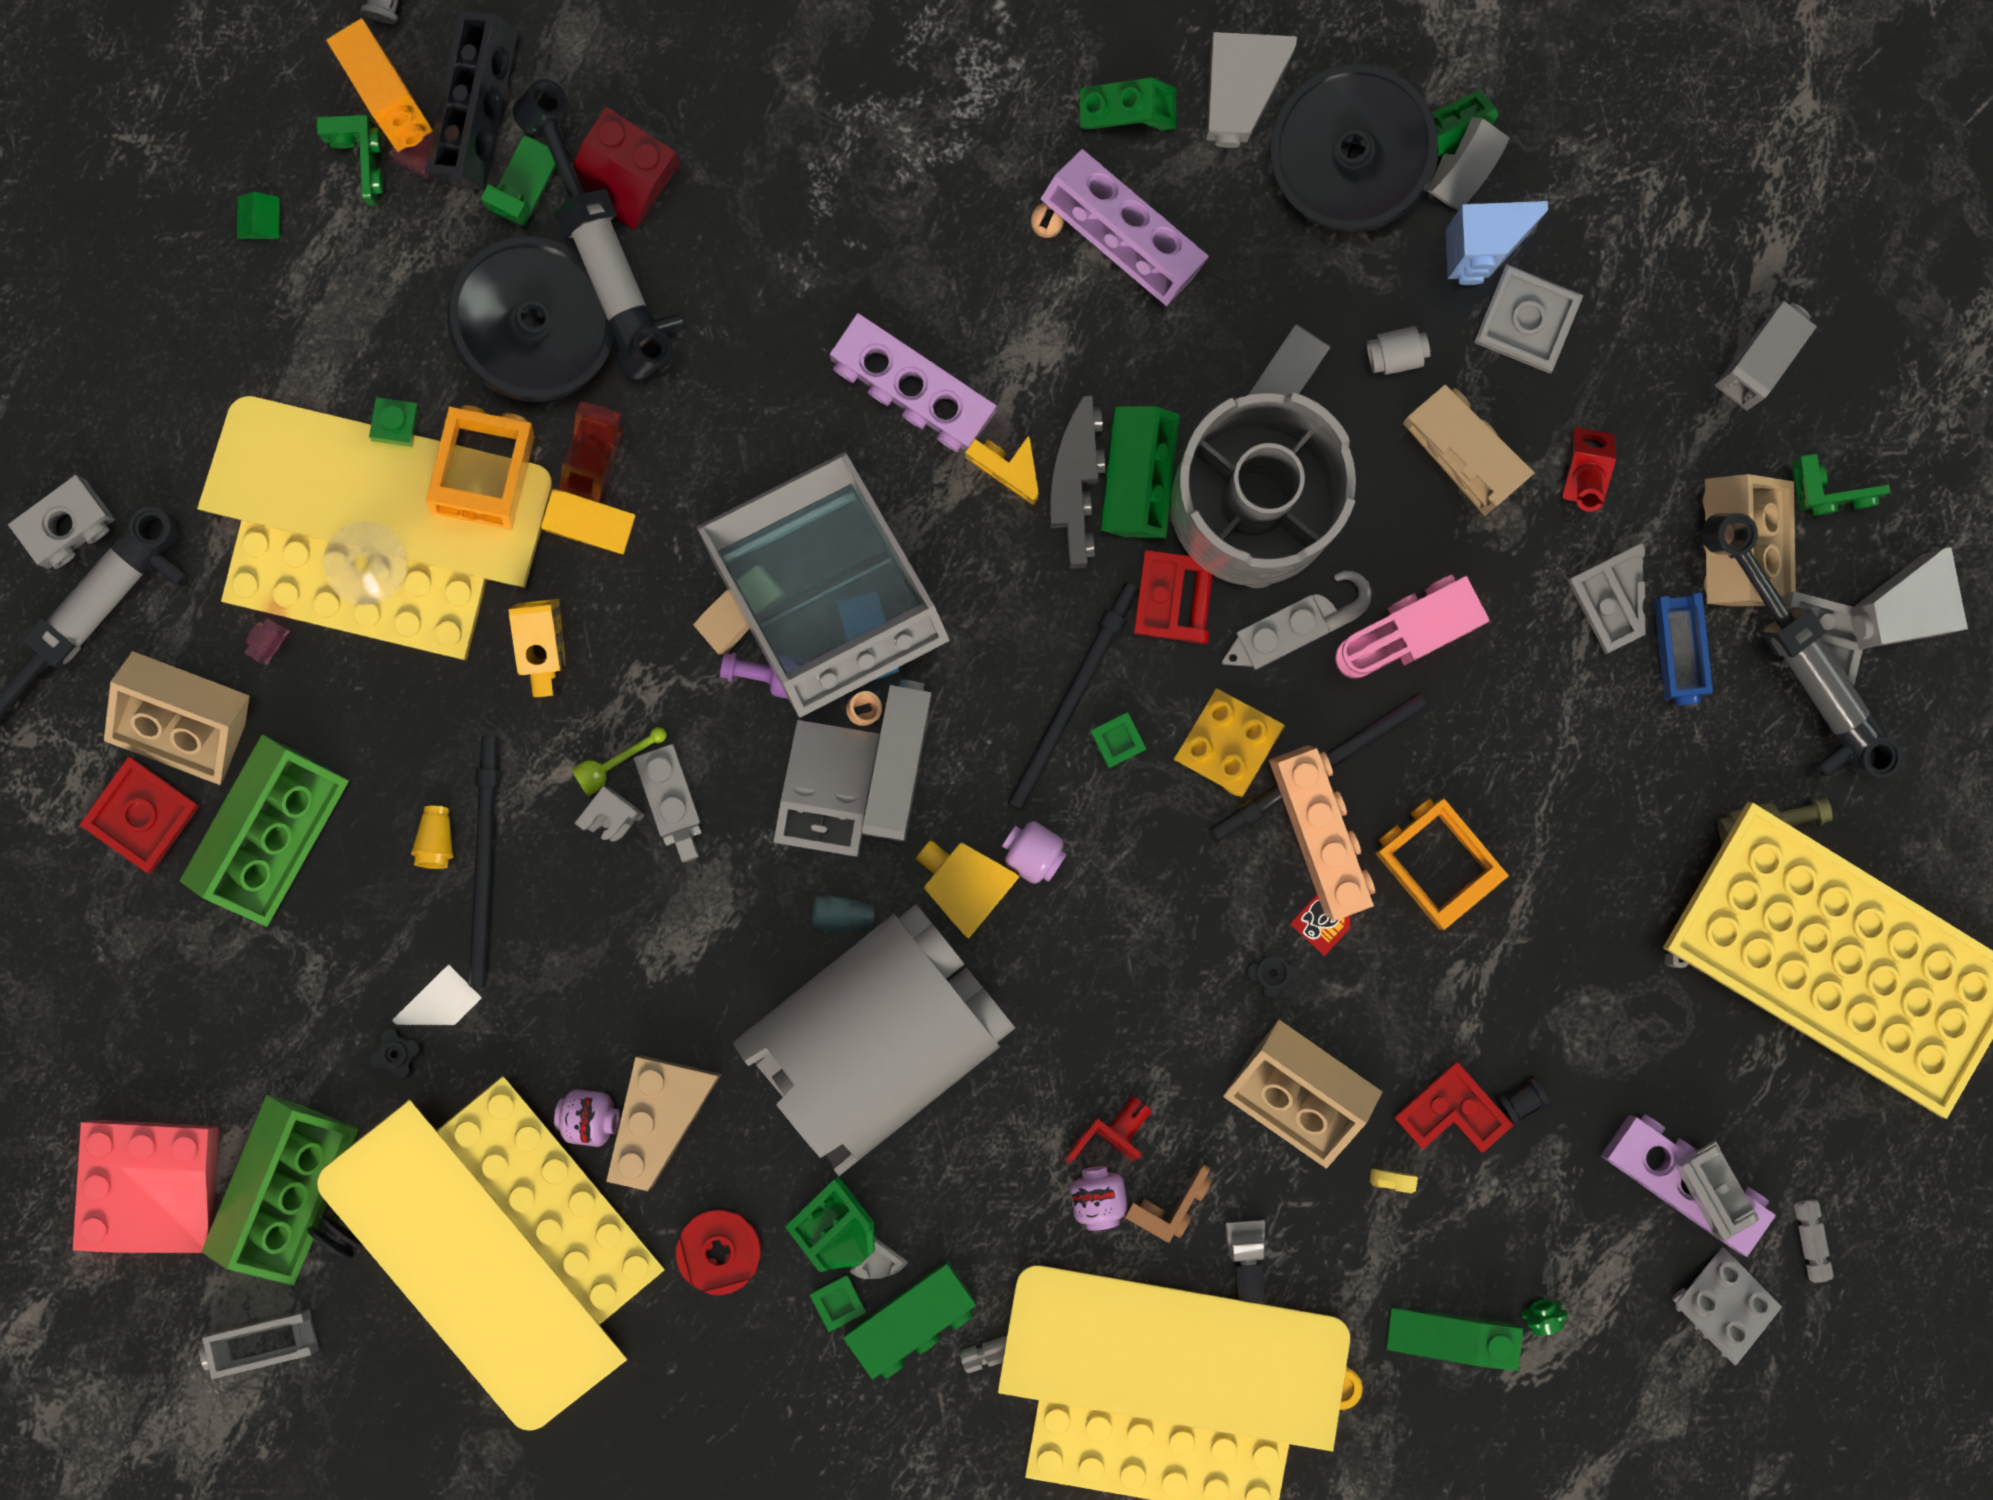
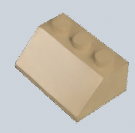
M1750 474L1705 479L1703 506L1706 520L1716 513H1743L1755 522L1758 529V539L1750 551L1785 603L1788 592H1796L1794 481ZM1731 524L1725 530V539L1728 544L1734 538V529ZM1704 546L1706 551L1704 588L1707 593V604L1766 606L1735 558L1730 559L1728 555H1717L1710 552Z
M132 651L110 682L104 741L221 785L245 727L250 696Z
M1278 1020L1256 1047L1223 1097L1327 1169L1366 1125L1383 1092L1281 1020Z

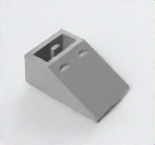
M797 720L780 802L774 843L859 857L863 837L862 827L880 734Z

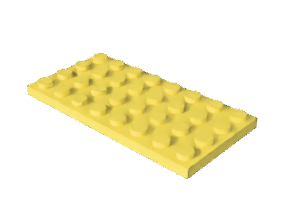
M1751 802L1746 803L1663 946L1665 950L1942 1118H1948L1993 1040V951Z

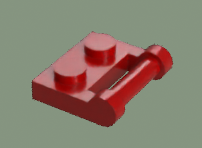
M1145 550L1134 634L1208 644L1210 631L1206 630L1213 575L1195 562L1191 556ZM1185 570L1196 572L1189 627L1178 626Z

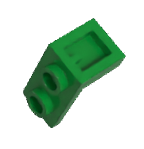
M1151 77L1080 89V127L1085 130L1134 123H1144L1161 131L1176 129V88Z
M367 115L317 117V133L325 143H330V147L346 149L355 147V142H360L362 198L369 206L378 205L377 194H382L384 191L383 173L381 168H376L375 154L382 151L380 128L374 127L373 122Z
M528 136L522 137L497 188L487 185L480 199L487 210L525 228L556 167L548 146Z
M1817 454L1800 456L1791 462L1799 511L1812 509L1813 516L1838 512V505L1853 502L1854 509L1880 505L1879 498L1890 494L1889 485L1824 495L1823 488L1827 487V473L1824 464H1819Z

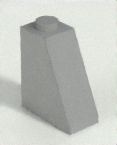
M1213 32L1210 49L1206 140L1215 141L1216 146L1224 148H1235L1240 146V142H1248L1294 53L1297 36Z
M1785 301L1780 303L1773 309L1714 386L1746 411L1764 400L1817 326L1809 321L1811 319L1810 314L1795 303L1790 305Z
M1951 547L1920 555L1851 608L1853 617L1852 630L1857 638L1859 650L1941 636L1968 629Z

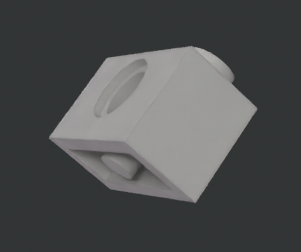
M74 475L10 522L8 526L37 565L47 569L53 566L54 569H57L71 561L75 556L73 551L86 541L88 544L94 543L106 535L109 531L107 526L116 519L88 481ZM70 515L73 522L70 532L59 536L56 529L57 522L61 517Z

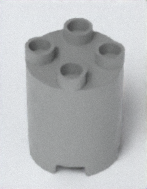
M1294 392L1288 395L1259 393L1235 400L1230 398L1213 409L1201 421L1190 438L1171 489L1169 516L1181 544L1192 559L1207 572L1220 579L1251 588H1264L1273 583L1283 581L1310 565L1343 528L1355 504L1356 477L1354 461L1349 449L1350 439L1337 419L1317 402Z
M917 904L899 918L892 914L733 1041L743 1061L748 1066L755 1063L783 1098L776 1104L820 1158L827 1155L838 1176L843 1174L1000 1048L997 1043L1015 1029L967 967L947 981V978L961 968L964 963Z

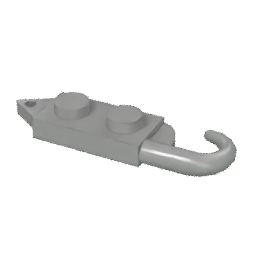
M1355 571L1336 573L1334 575L1336 581L1349 580L1357 586L1358 597L1354 602L1336 610L1334 605L1324 596L1318 594L1310 595L1237 632L1238 638L1223 659L1222 665L1253 667L1255 671L1358 619L1368 610L1371 604L1372 590L1369 582L1363 575ZM1230 655L1236 656L1235 662L1229 660Z

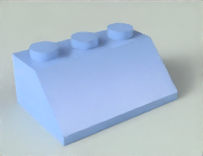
M1548 201L1462 204L1445 230L1448 279H1459V284L1461 285L1484 283V278H1489L1548 211Z

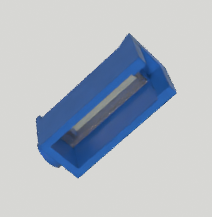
M1694 593L1688 597H1659L1653 600L1656 617L1664 693L1663 699L1675 698L1676 706L1700 704L1701 696L1713 693L1702 593Z

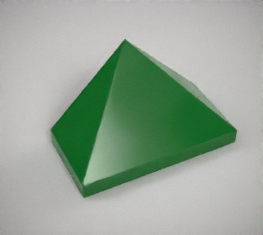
M1480 89L1431 112L1438 134V156L1443 157L1444 154L1455 155L1472 117L1483 118L1490 124H1494L1498 117L1497 108Z

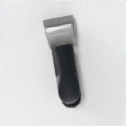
M1265 1220L1225 1223V1235L1230 1257L1233 1262L1240 1261V1263H1235L1237 1300L1264 1304L1263 1266L1257 1260L1264 1259Z

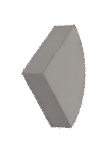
M874 1236L875 1251L862 1264L852 1267L850 1273L863 1279L887 1278L901 1271L908 1263V1260Z

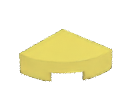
M1371 1168L1369 1183L1379 1188L1395 1189V1191L1413 1193L1416 1192L1418 1177L1409 1173Z

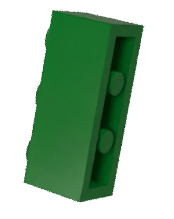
M1156 406L1115 407L1114 422L1111 426L1110 457L1106 469L1107 484L1105 501L1102 508L1101 531L1123 537L1166 538L1180 414Z
M947 1260L844 1334L843 1339L872 1380L880 1374L884 1379H887L906 1365L902 1359L916 1349L920 1355L938 1343L940 1339L936 1334L947 1326L951 1325L953 1330H956L974 1317L971 1309L976 1306V1300Z

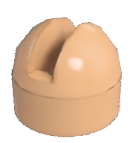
M1042 203L1032 212L1031 226L1039 236L1050 238L1056 236L1062 230L1064 219L1054 211L1047 229L1041 227L1040 224L1046 215L1047 209H1051L1047 204Z
M861 691L849 699L846 706L847 716L851 722L859 726L870 725L877 721L881 715V701L874 693ZM870 704L872 711L856 715L854 708Z

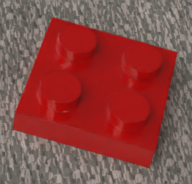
M128 757L82 820L80 826L140 869L151 874L200 805L133 757Z

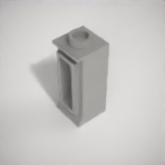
M310 1309L231 1329L212 1332L202 1337L203 1345L199 1347V1355L204 1370H209L211 1379L310 1356L317 1352L319 1348ZM292 1325L296 1345L235 1360L232 1359L228 1340Z

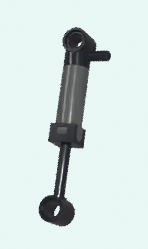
M1716 513L1710 516L1704 522L1701 530V539L1704 546L1712 553L1728 555L1730 559H1736L1775 619L1774 622L1760 632L1775 655L1785 658L1841 744L1817 763L1816 768L1822 776L1828 777L1847 762L1848 767L1860 775L1875 778H1888L1894 775L1902 762V751L1899 744L1894 739L1886 737L1822 638L1826 631L1811 608L1792 607L1788 609L1750 551L1758 539V529L1755 522L1743 513ZM1729 524L1734 529V538L1730 544L1725 539V530ZM1874 747H1876L1877 759L1875 763L1871 765L1870 753L1871 750Z

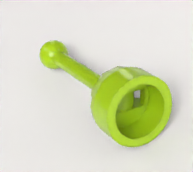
M655 727L651 730L650 736L604 764L587 760L571 768V771L587 797H590L605 785L606 772L649 745L664 742L667 736L666 731L661 727Z

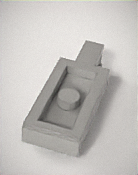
M674 744L634 757L660 837H663L665 845L675 843L682 862H688L700 857L693 836L702 834L699 825L701 821Z

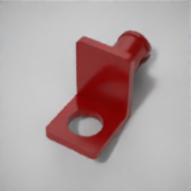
M1575 427L1572 433L1573 457L1562 494L1566 500L1577 501L1578 506L1582 510L1593 512L1600 509L1604 503L1616 462L1615 436L1611 433ZM1595 440L1602 443L1605 447H1591L1583 441Z
M1130 1096L1128 1102L1110 1125L1104 1124L1099 1119L1091 1122L1063 1160L1067 1163L1072 1162L1094 1133L1131 1162L1138 1160L1142 1154L1132 1146L1130 1139L1147 1117L1152 1114V1111L1144 1105L1132 1117L1141 1101Z

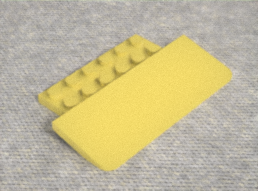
M253 396L237 399L228 410L197 508L200 511L241 520L221 601L467 661L487 579L521 588L526 586L542 530V521L552 491V479L548 471L540 465L528 463L512 530L431 514L426 497L440 441L415 435L413 447L373 442L369 438L370 424ZM455 445L445 487L502 498L512 458Z
M503 1075L437 1130L434 1129L409 1099L323 1168L318 1177V1190L324 1200L509 1419L523 1430H536L544 1426L627 1360L626 1356L600 1327V1324L665 1270Z
M1033 1265L1024 1269L1016 1282L998 1393L1038 1400L1025 1478L1150 1500H1279L1289 1444L1333 1452L1350 1346V1333L1346 1324L1333 1316L1048 1266Z

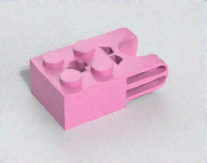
M1453 574L1433 583L1425 589L1426 597L1418 600L1414 593L1394 603L1393 606L1387 608L1390 613L1388 617L1351 635L1336 650L1335 662L1340 672L1350 678H1361L1401 658L1405 666L1488 623L1490 620L1467 576L1456 581Z

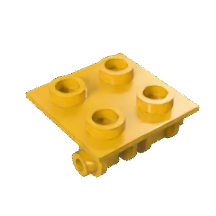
M1216 688L1174 760L1219 784L1229 793L1237 797H1243L1285 725Z

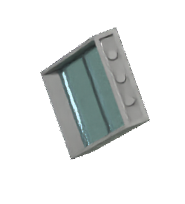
M845 452L696 527L716 569L799 718L950 641L933 602Z

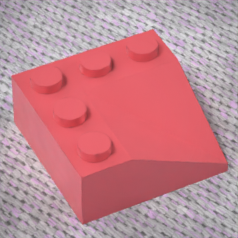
M113 1120L81 1122L73 1250L113 1253H202V1248L214 1219L219 1126Z

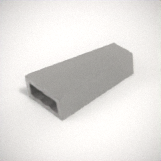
M900 679L899 686L890 685L862 827V834L906 842L932 698L931 692L924 691V683Z

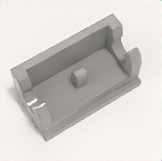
M603 786L575 824L584 831L589 829L591 832H595L601 826L608 828L603 832L601 838L603 840L610 839V841L614 842L621 839L636 820L641 821L645 814L613 789Z
M1716 1141L1710 1142L1673 1163L1715 1238L1725 1242L1759 1220L1758 1214L1750 1204Z

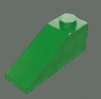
M1391 1307L1386 1350L1480 1367L1518 1371L1523 1328L1513 1322Z

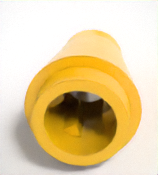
M441 806L424 807L411 855L415 856V866L429 869L448 868L449 859L453 858L448 808Z

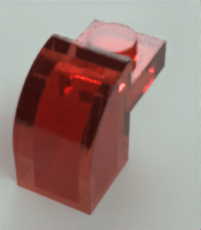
M584 401L580 402L575 414L573 440L562 463L561 491L600 502L609 481L621 442L623 428L620 427V412L610 410L604 406Z

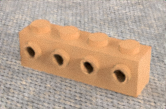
M1307 745L1270 759V765L1325 916L1336 921L1373 907L1370 895L1375 893L1374 884L1368 871H1361L1356 858L1357 855L1361 854L1360 845L1354 832H1347L1342 819V816L1347 815L1346 806L1341 794L1338 791L1334 793L1332 791L1328 777L1333 775V771L1325 752L1319 753L1317 748Z

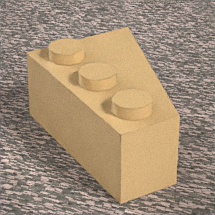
M1444 385L1410 414L1403 424L1481 513L1486 516L1535 472L1498 437L1495 430L1485 420H1481L1470 409L1469 401L1458 389L1454 388L1451 391Z
M642 1055L635 1057L606 1182L645 1191L650 1190L722 1074Z

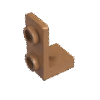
M1200 1163L1168 1220L1163 1218L1165 1213L1163 1208L1145 1198L1141 1204L1131 1200L1124 1217L1170 1243L1173 1235L1180 1238L1192 1218L1186 1212L1194 1198L1201 1201L1213 1179L1207 1176L1210 1168Z

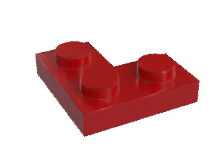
M1456 1061L1393 1117L1421 1149L1428 1146L1454 1122L1472 1144L1483 1153L1513 1126L1511 1121Z

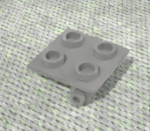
M1724 1247L1719 1249L1687 1290L1685 1288L1680 1289L1672 1298L1676 1303L1675 1309L1678 1312L1682 1311L1694 1323L1693 1327L1702 1332L1703 1338H1708L1720 1350L1719 1354L1722 1357H1727L1734 1365L1739 1363L1782 1308Z

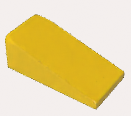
M553 488L541 529L555 535L624 555L636 515Z

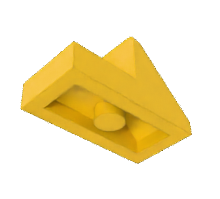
M1029 436L1010 462L1004 459L1007 453L995 443L986 440L982 444L974 439L965 452V458L1034 505L1038 499L1039 492Z

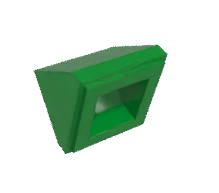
M250 192L238 196L237 238L280 239V197L258 192Z

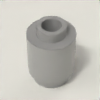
M1416 326L1376 334V339L1368 340L1366 343L1373 373L1383 372L1384 375L1424 367V358L1430 357L1427 335L1425 332L1419 333Z

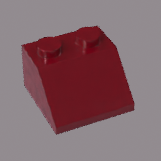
M606 107L584 139L573 165L585 193L606 189L617 214L614 218L635 231L679 166L680 161L674 150Z

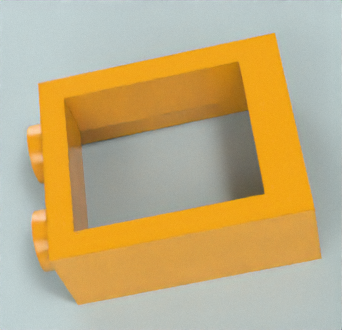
M362 18L326 39L368 110L397 152L406 147L417 145L424 136L433 131L391 61Z
M464 405L461 409L449 407L426 497L430 513L512 530L535 438L532 424L516 414L506 413L499 417L486 414L483 409L475 406ZM459 428L516 440L502 498L445 487Z
M1428 798L1410 813L1415 820L1403 830L1397 824L1378 840L1382 847L1375 854L1439 930H1445L1509 875L1444 798L1437 800L1435 803ZM1437 816L1442 819L1484 870L1440 908H1437L1393 855L1397 849Z

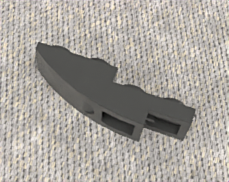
M1084 396L1071 417L1057 454L1052 478L1050 529L1067 528L1070 569L1086 568L1087 557H1095L1093 532H1085L1084 516L1092 515L1090 490L1082 491V485L1097 484L1098 473H1105L1104 448H1096L1095 432L1102 431L1101 406L1093 407L1092 396Z

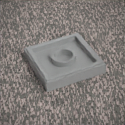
M1506 264L1473 343L1551 374L1583 295Z

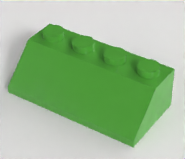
M262 734L182 875L180 882L201 898L267 927L349 780Z
M266 1095L201 1252L225 1269L294 1286L313 1241L306 1228L312 1226L318 1229L321 1222L318 1216L321 1213L324 1214L328 1205L318 1190V1177L323 1168L353 1144L359 1129L303 1105Z

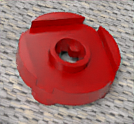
M725 1209L709 1210L694 1217L683 1229L676 1246L677 1265L684 1279L693 1284L697 1289L711 1295H726L744 1287L756 1273L761 1258V1243L753 1225L742 1214ZM720 1240L722 1246L728 1245L730 1247L731 1253L725 1255V1263L718 1264L716 1258H709L707 1255V1251L713 1248V1241Z

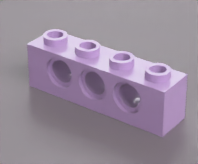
M1083 149L1054 176L1041 197L1045 204L1165 306H1168L1193 280L1209 257L1195 243L1184 236L1162 215L1151 208Z
M857 313L830 353L831 361L836 364L833 368L836 373L851 383H854L858 378L870 386L868 394L880 403L888 406L892 401L903 408L905 411L902 416L916 427L923 429L927 424L940 433L936 439L954 452H958L960 447L967 451L974 439L978 440L997 412L995 404L859 313ZM873 354L885 356L889 361L887 368L880 373L868 371L865 367L868 357ZM907 377H916L923 383V389L916 396H906L899 389L901 382ZM942 400H950L956 404L958 411L951 419H940L934 413L936 404Z
M1644 1114L1641 1120L1629 1115L1601 1154V1157L1714 1236L1692 1195L1683 1191L1681 1187L1682 1178L1673 1164L1695 1152L1696 1149L1680 1138L1674 1144L1661 1135L1666 1128L1648 1115ZM1660 1146L1665 1154L1664 1162L1660 1167L1651 1169L1646 1162V1155L1651 1148ZM1749 1187L1744 1193L1758 1214L1759 1220L1725 1242L1722 1241L1734 1251L1748 1257L1776 1216L1765 1208L1769 1201Z

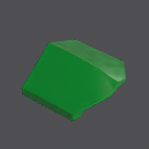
M839 1177L835 1178L785 1226L819 1272L859 1266L875 1251L874 1221Z

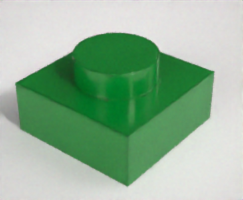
M376 397L369 433L370 440L413 447L419 414L418 403Z
M1128 712L1090 731L1108 769L1146 750Z
M848 1274L810 1293V1297L828 1332L867 1312Z

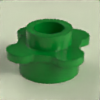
M1551 1299L1536 1301L1530 1308L1525 1309L1521 1313L1523 1319H1528L1527 1324L1531 1328L1532 1333L1538 1336L1552 1335L1561 1331L1565 1326L1564 1320L1568 1318L1567 1310L1561 1309L1562 1303Z

